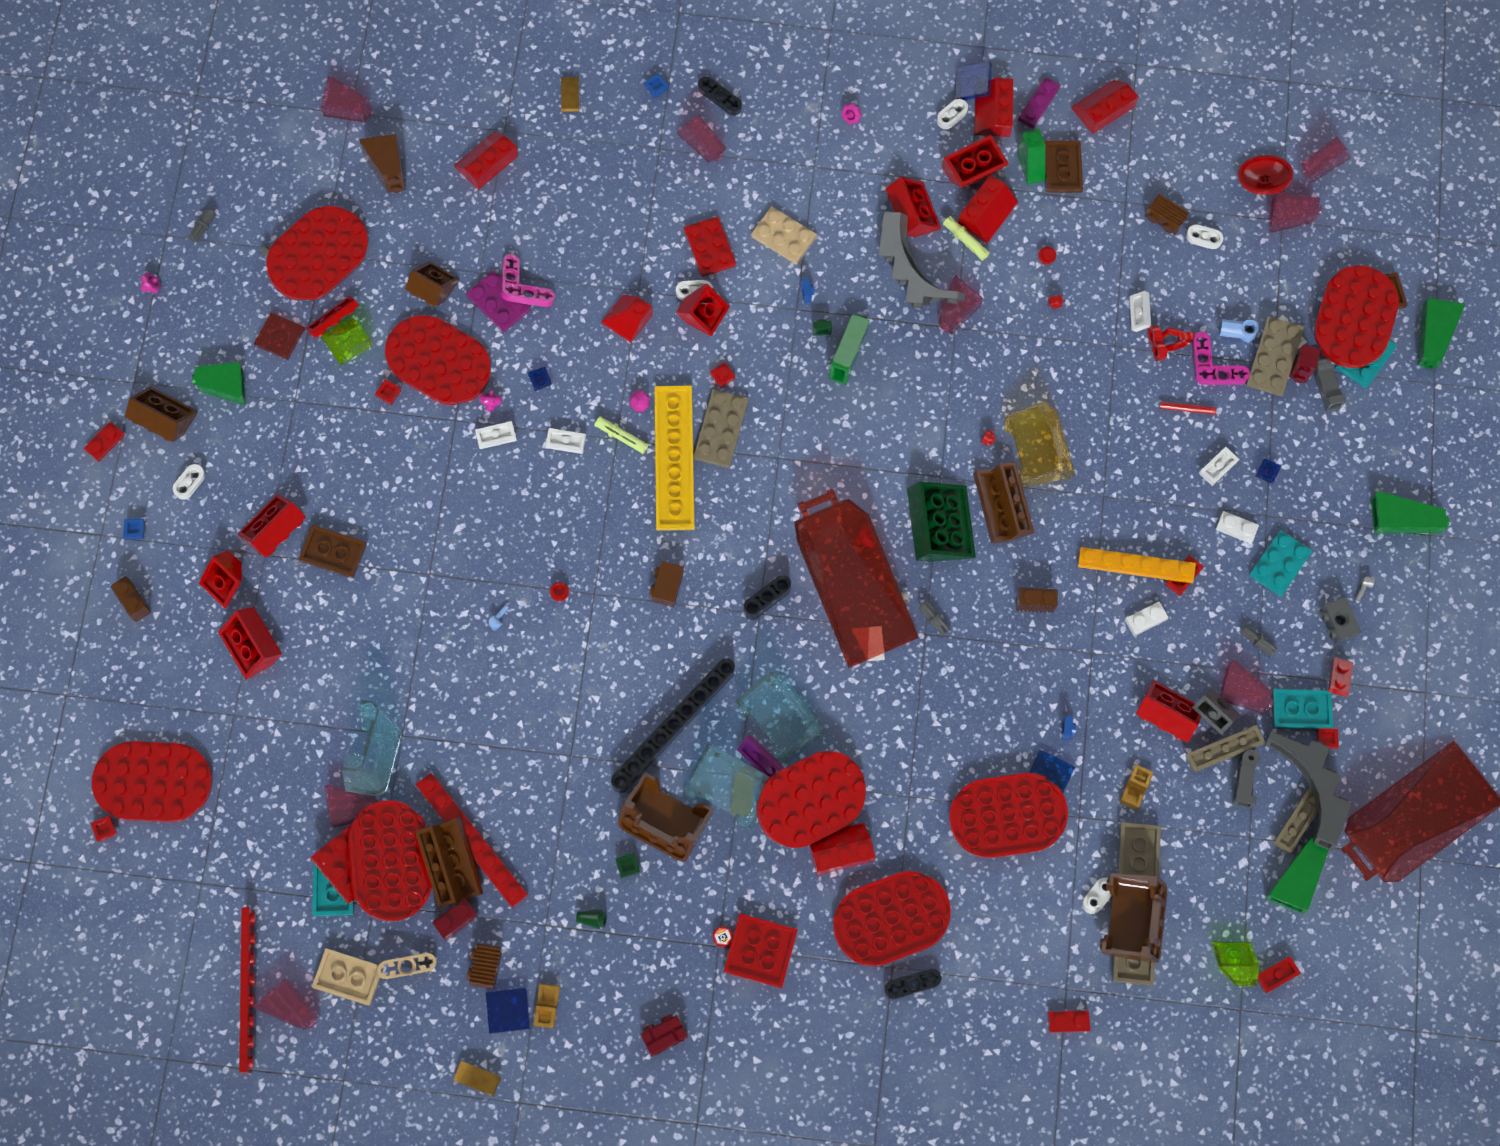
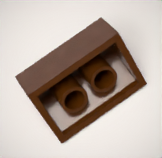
M150 386L129 398L125 418L131 420L134 424H139L152 433L160 435L167 441L174 442L185 434L198 411Z

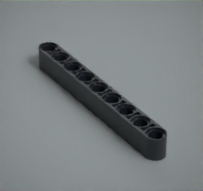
M724 658L720 660L613 774L611 784L615 792H626L731 680L735 674V664L731 659ZM723 666H729L732 670L728 673H725L721 670V668ZM714 679L718 681V685L711 687L708 682ZM701 693L705 695V699L698 701L695 699V696ZM687 707L692 710V713L684 715L681 711ZM673 721L679 724L676 729H671L668 725ZM658 736L666 738L665 742L661 744L657 743L655 739ZM650 750L653 754L651 757L645 758L642 756V752ZM632 764L639 766L636 772H631L628 768ZM620 778L626 781L625 785L621 787L615 785V781Z

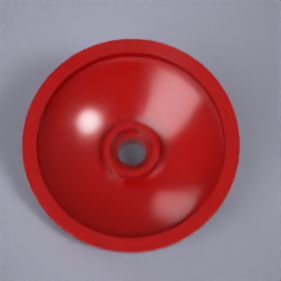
M1261 155L1250 158L1238 170L1240 185L1249 192L1259 195L1278 193L1287 188L1293 180L1292 166L1286 160L1277 156Z

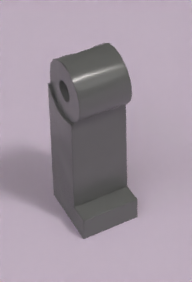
M1328 357L1319 358L1313 374L1325 411L1342 408L1347 400L1345 395L1341 393L1332 369L1331 360Z
M1249 749L1240 757L1232 805L1249 809L1256 805L1257 797L1251 796L1255 767L1260 761V756L1255 750Z

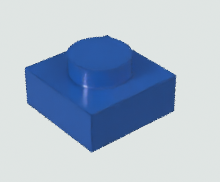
M659 73L644 82V87L653 98L669 90V86Z
M809 278L801 279L804 303H810L812 295H815L814 286L810 284Z
M124 519L123 538L125 540L144 539L145 520Z
M1065 716L1062 721L1061 739L1070 740L1072 735H1075L1076 723H1073V717Z

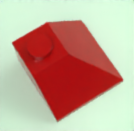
M704 284L684 298L676 314L688 325L712 336L730 306L708 284Z
M623 294L601 321V324L632 343L653 316L652 306L637 296Z
M229 550L212 557L199 581V584L224 609L228 607L242 582V562Z

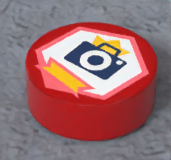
M724 926L718 927L713 933L715 945L724 948L731 944L733 939L731 930Z

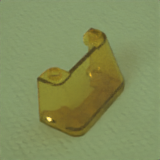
M1044 401L1004 416L1006 421L1004 428L1007 433L1014 437L1022 465L1019 476L1023 486L1032 487L1075 477L1074 467L1058 412L1050 403Z

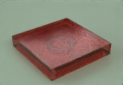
M270 313L254 345L289 360L305 328L302 325Z

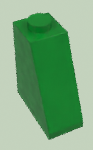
M1040 129L1024 132L1021 136L1017 156L1026 183L1030 185L1045 181V142Z
M240 362L194 367L195 374H192V382L200 392L239 404H246L244 370Z

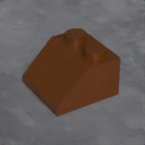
M428 261L411 270L405 290L409 291L411 295L423 299L428 305L436 307L445 302L460 278Z

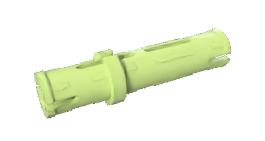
M949 216L943 222V225L954 234V237L962 241L981 261H984L989 256L990 252L971 236L964 226L958 224L952 216Z
M599 416L594 425L608 433L609 437H615L641 452V454H644L649 446L648 443L621 429L617 423L613 424L602 418V416Z

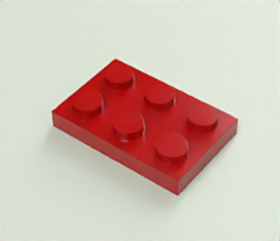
M718 216L683 227L701 277L736 267L735 259Z

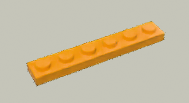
M1081 547L1078 567L1193 583L1196 563Z

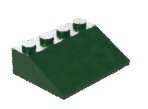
M919 481L907 488L916 561L937 562L976 558L967 487L964 485Z

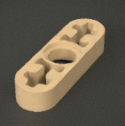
M430 953L386 960L378 964L376 969L377 975L381 979H391L428 972L435 968L436 958ZM424 957L432 961L428 966L429 968L421 965L418 966L419 970L416 971L414 958H417V962L424 961ZM404 960L412 963V969L409 972H404L401 969V963ZM394 962H397L399 974H395L396 970L390 971L388 976L385 973H381L384 964H387V967H394Z

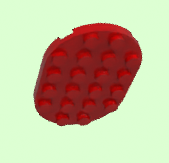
M336 206L318 207L306 213L273 243L268 252L266 266L272 285L282 295L296 301H314L329 294L360 266L366 256L368 236L363 223L352 212Z
M1360 265L1344 268L1331 278L1324 291L1314 325L1316 344L1318 343L1323 351L1322 354L1328 357L1331 362L1346 368H1361L1381 357L1389 343L1399 308L1398 293L1392 281L1381 271Z
M419 315L405 319L394 327L387 338L385 357L391 372L405 384L438 403L456 405L457 403L470 402L478 397L489 383L491 363L489 355L482 344L437 317Z
M129 741L112 747L99 759L92 775V791L99 806L108 814L118 819L179 822L190 818L205 805L212 790L213 779L208 762L197 750L190 746L179 743Z
M835 751L817 752L771 775L761 787L762 790L756 803V812L763 832L773 842L789 848L806 847L848 826L858 817L866 797L865 780L858 765L848 756Z
M1020 773L973 781L963 787L956 795L949 812L950 829L957 843L968 853L989 859L1045 850L1061 837L1068 821V806L1062 791L1057 785L1046 779V777L1034 773Z
M385 800L369 805L356 816L348 834L350 878L353 896L365 913L375 919L387 922L401 921L416 914L427 902L432 889L415 833L427 826L422 817L411 809L409 805L399 801Z
M916 871L899 872L848 893L839 903L834 915V937L841 951L852 961L864 966H883L935 945L948 928L951 918L950 901L943 887L935 879Z

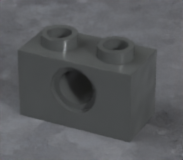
M1346 597L1327 603L1320 609L1321 619L1323 622H1326L1328 635L1335 644L1356 638L1361 633ZM1335 618H1339L1342 621V625H1339Z
M1212 688L1192 707L1221 735L1240 716Z

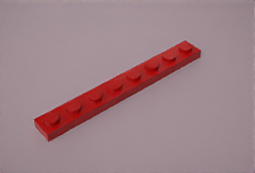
M429 773L416 783V787L444 822L455 818L461 819L473 859L508 904L513 908L525 899L528 894L433 774Z
M241 907L239 1073L251 1074V1069L255 1067V1058L252 1056V1048L255 1047V1036L252 1035V1027H255V1015L252 1014V1006H255L256 998L255 994H252V986L256 984V975L253 973V965L256 964V954L253 953V945H256V933L253 932V925L256 924L257 916L256 912H253V909L250 907Z

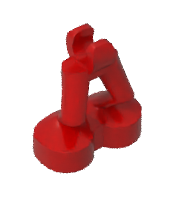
M1159 325L1150 326L1147 330L1155 361L1165 360L1167 351H1175L1187 347L1195 337L1193 331L1184 332V330L1167 327L1162 332ZM1169 334L1177 337V342L1165 345L1163 339Z

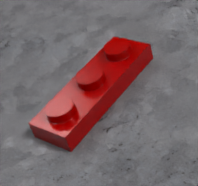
M348 296L307 326L305 330L313 338L320 337L326 332V329L337 325L345 315L352 314L359 305L355 299Z

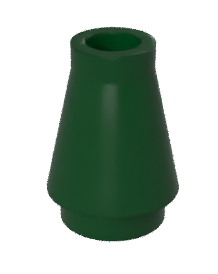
M602 909L578 911L576 914V923L597 929L606 926L607 913L602 911Z

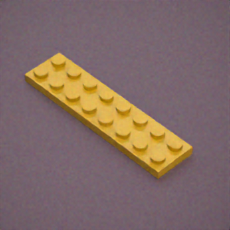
M654 386L656 531L694 530L692 386Z

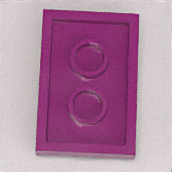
M494 270L466 293V296L502 333H505L531 311L528 304L510 302L502 298L501 277Z

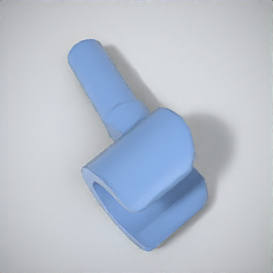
M504 605L496 616L494 615L489 619V626L493 631L502 625L499 619L508 609L507 605Z

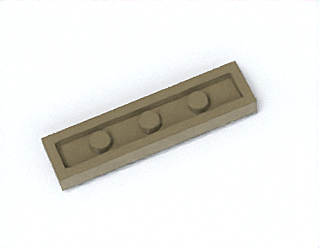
M1256 725L1187 753L1185 757L1192 772L1196 773L1242 754L1249 749L1259 747L1265 744V741Z
M1310 785L1273 842L1275 846L1289 855L1293 852L1317 814L1316 800Z

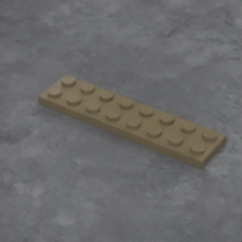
M1127 822L1120 823L1118 874L1159 877L1161 826ZM1113 956L1112 982L1145 986L1154 985L1155 963Z

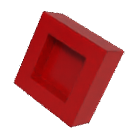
M725 362L710 371V376L720 389L735 380L736 377Z
M385 379L376 391L375 396L392 406L402 390Z
M1318 728L1316 730L1317 741L1324 743L1330 749L1339 748L1338 729Z
M110 815L90 823L97 842L118 835Z

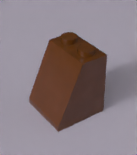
M396 134L359 139L366 162L388 193H399L406 190L401 151Z

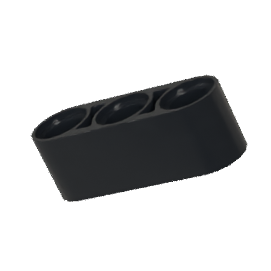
M780 575L747 599L744 603L745 617L749 620H755L790 593L791 580L787 576ZM784 583L787 585V588L779 589L777 585ZM768 594L772 596V599L765 601L762 597ZM755 606L758 610L756 612H749L747 608Z

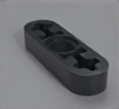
M702 77L699 80L698 90L703 96L729 115L736 116L740 114L742 102L739 98L710 77ZM703 84H704V85L709 84V88H708V87L703 88ZM717 93H723L725 97L719 100L715 97V95Z
M936 969L925 970L889 981L884 988V993L887 998L896 1000L936 988L941 983L942 977ZM929 973L937 976L935 984L928 981L924 983L926 987H922V980L919 976L922 975L923 979H927ZM909 979H916L919 986L916 990L908 988L907 981ZM903 981V986L907 993H903V989L896 992V995H893L888 990L891 988V985L900 987V982Z

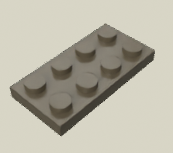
M1268 316L1246 387L1283 397L1304 326Z
M712 390L693 460L730 469L749 398Z

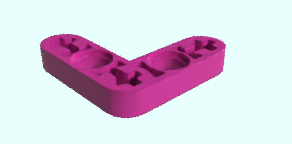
M506 255L501 267L502 298L506 301L541 307L552 306L555 293L547 288L519 284L520 261L515 255ZM511 275L515 280H509L506 276ZM528 292L533 297H526L523 293Z
M1205 332L1195 334L1192 340L1194 376L1197 383L1201 385H1241L1247 382L1250 377V371L1245 366H1213L1209 335ZM1199 338H1202V341H1204L1202 349H1200L1201 343L1198 341ZM1198 355H1205L1207 357V361H1199ZM1202 372H1204L1205 375H1208L1206 379H1203V376L1201 375ZM1218 372H1225L1227 374V378L1220 379L1218 377ZM1241 372V374L1244 375V377L1240 378V375L1237 374Z

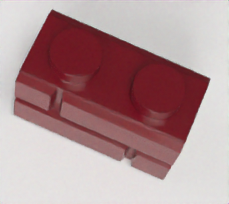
M1303 345L1294 359L1289 378L1297 383L1307 382L1317 367L1321 350Z
M464 898L458 902V905H454L435 919L432 924L443 939L447 941L478 918V915Z
M669 1014L660 1019L662 1023L656 1026L652 1023L642 1029L643 1033L640 1035L651 1057L688 1039L677 1015L672 1016V1014Z

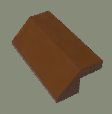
M1016 462L999 463L994 469L976 470L973 475L991 544L1009 542L1033 534L1034 528Z
M455 818L439 825H431L415 832L438 908L456 904L464 898L469 900L484 894L460 818Z

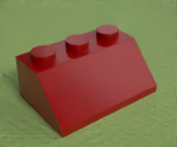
M994 78L976 85L974 135L1010 137L1013 128L1014 79Z
M1112 80L1071 106V109L1089 131L1094 134L1135 108L1139 96L1128 83Z
M492 132L454 165V168L476 189L480 190L518 157L517 146L504 134Z
M989 135L945 156L942 169L951 183L963 188L1008 166L1009 163L992 135Z
M990 174L961 212L958 224L964 226L967 231L988 244L1017 206L1018 201L1005 183Z
M900 177L885 188L894 212L903 213L908 216V236L918 237L941 229L923 181Z
M276 494L237 535L258 554L266 558L275 552L276 547L281 542L288 539L289 534L303 523L306 516L292 501Z
M255 607L236 610L218 631L246 680L272 666L282 655Z
M1155 680L1152 681L1136 712V715L1142 720L1153 723L1160 730L1167 731L1178 740L1187 743L1202 718L1192 708L1196 704L1195 702Z
M864 823L842 828L809 845L816 876L874 862L876 858L871 838Z

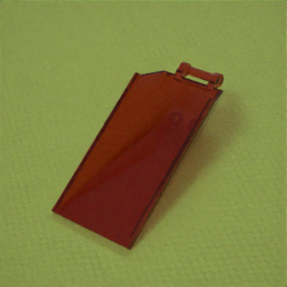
M833 489L827 490V493L806 502L801 501L797 503L802 518L794 521L797 544L847 667L851 668L919 638L869 513L865 512L850 499L838 502ZM828 500L832 503L831 506L809 514L807 509Z
M1452 741L1348 817L1344 832L1351 841L1342 847L1341 850L1350 857L1361 871L1365 881L1378 874L1384 883L1399 882L1500 807V797L1456 742ZM1354 846L1357 847L1371 865L1372 870H1369L1353 849Z

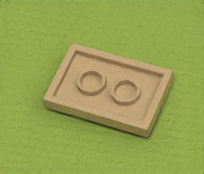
M771 206L751 233V237L797 265L817 238V234Z
M326 948L312 988L371 1006L380 981L376 971L378 965Z

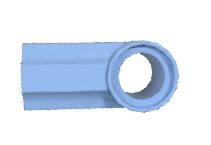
M1222 319L1219 334L1220 336L1240 338L1244 342H1251L1254 340L1259 327L1254 320L1242 322ZM1245 329H1250L1253 333H1248Z

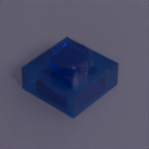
M545 366L528 372L534 391L552 385Z
M1264 458L1256 473V477L1273 484L1281 465Z

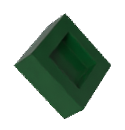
M820 319L813 322V336L831 335L832 321Z
M635 853L615 859L621 879L640 873Z

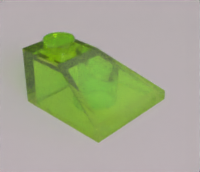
M353 317L321 336L340 366L372 347L369 337Z
M1211 941L1218 969L1236 986L1247 987L1257 985L1259 964L1252 942Z

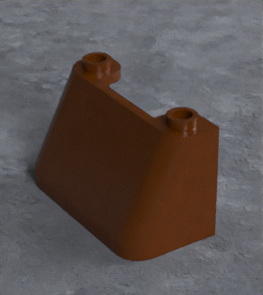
M645 772L623 804L618 825L626 833L672 858L684 862L692 853L714 809L705 803H697L694 808L687 806L659 790L660 782L657 777Z
M1110 873V879L1107 880V890L1110 891L1113 899L1109 935H1105L1100 940L1101 953L1109 956L1159 963L1167 903V884L1158 876Z

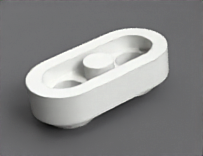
M956 99L940 111L937 116L938 126L942 129H949L965 117L968 111L966 101Z
M1201 225L1190 226L1186 233V238L1190 243L1210 249L1219 248L1223 242V235L1220 231Z
M707 280L682 281L676 286V295L683 301L685 297L704 284H708L712 289L713 287Z
M193 464L185 469L173 485V492L177 498L184 500L192 496L205 479L203 468ZM194 474H199L197 478H193ZM182 489H187L185 493H181Z
M1109 878L1099 879L1084 897L1082 907L1087 913H1098L1112 896L1110 891L1102 889V885H1107ZM1090 900H1095L1097 905L1092 906Z

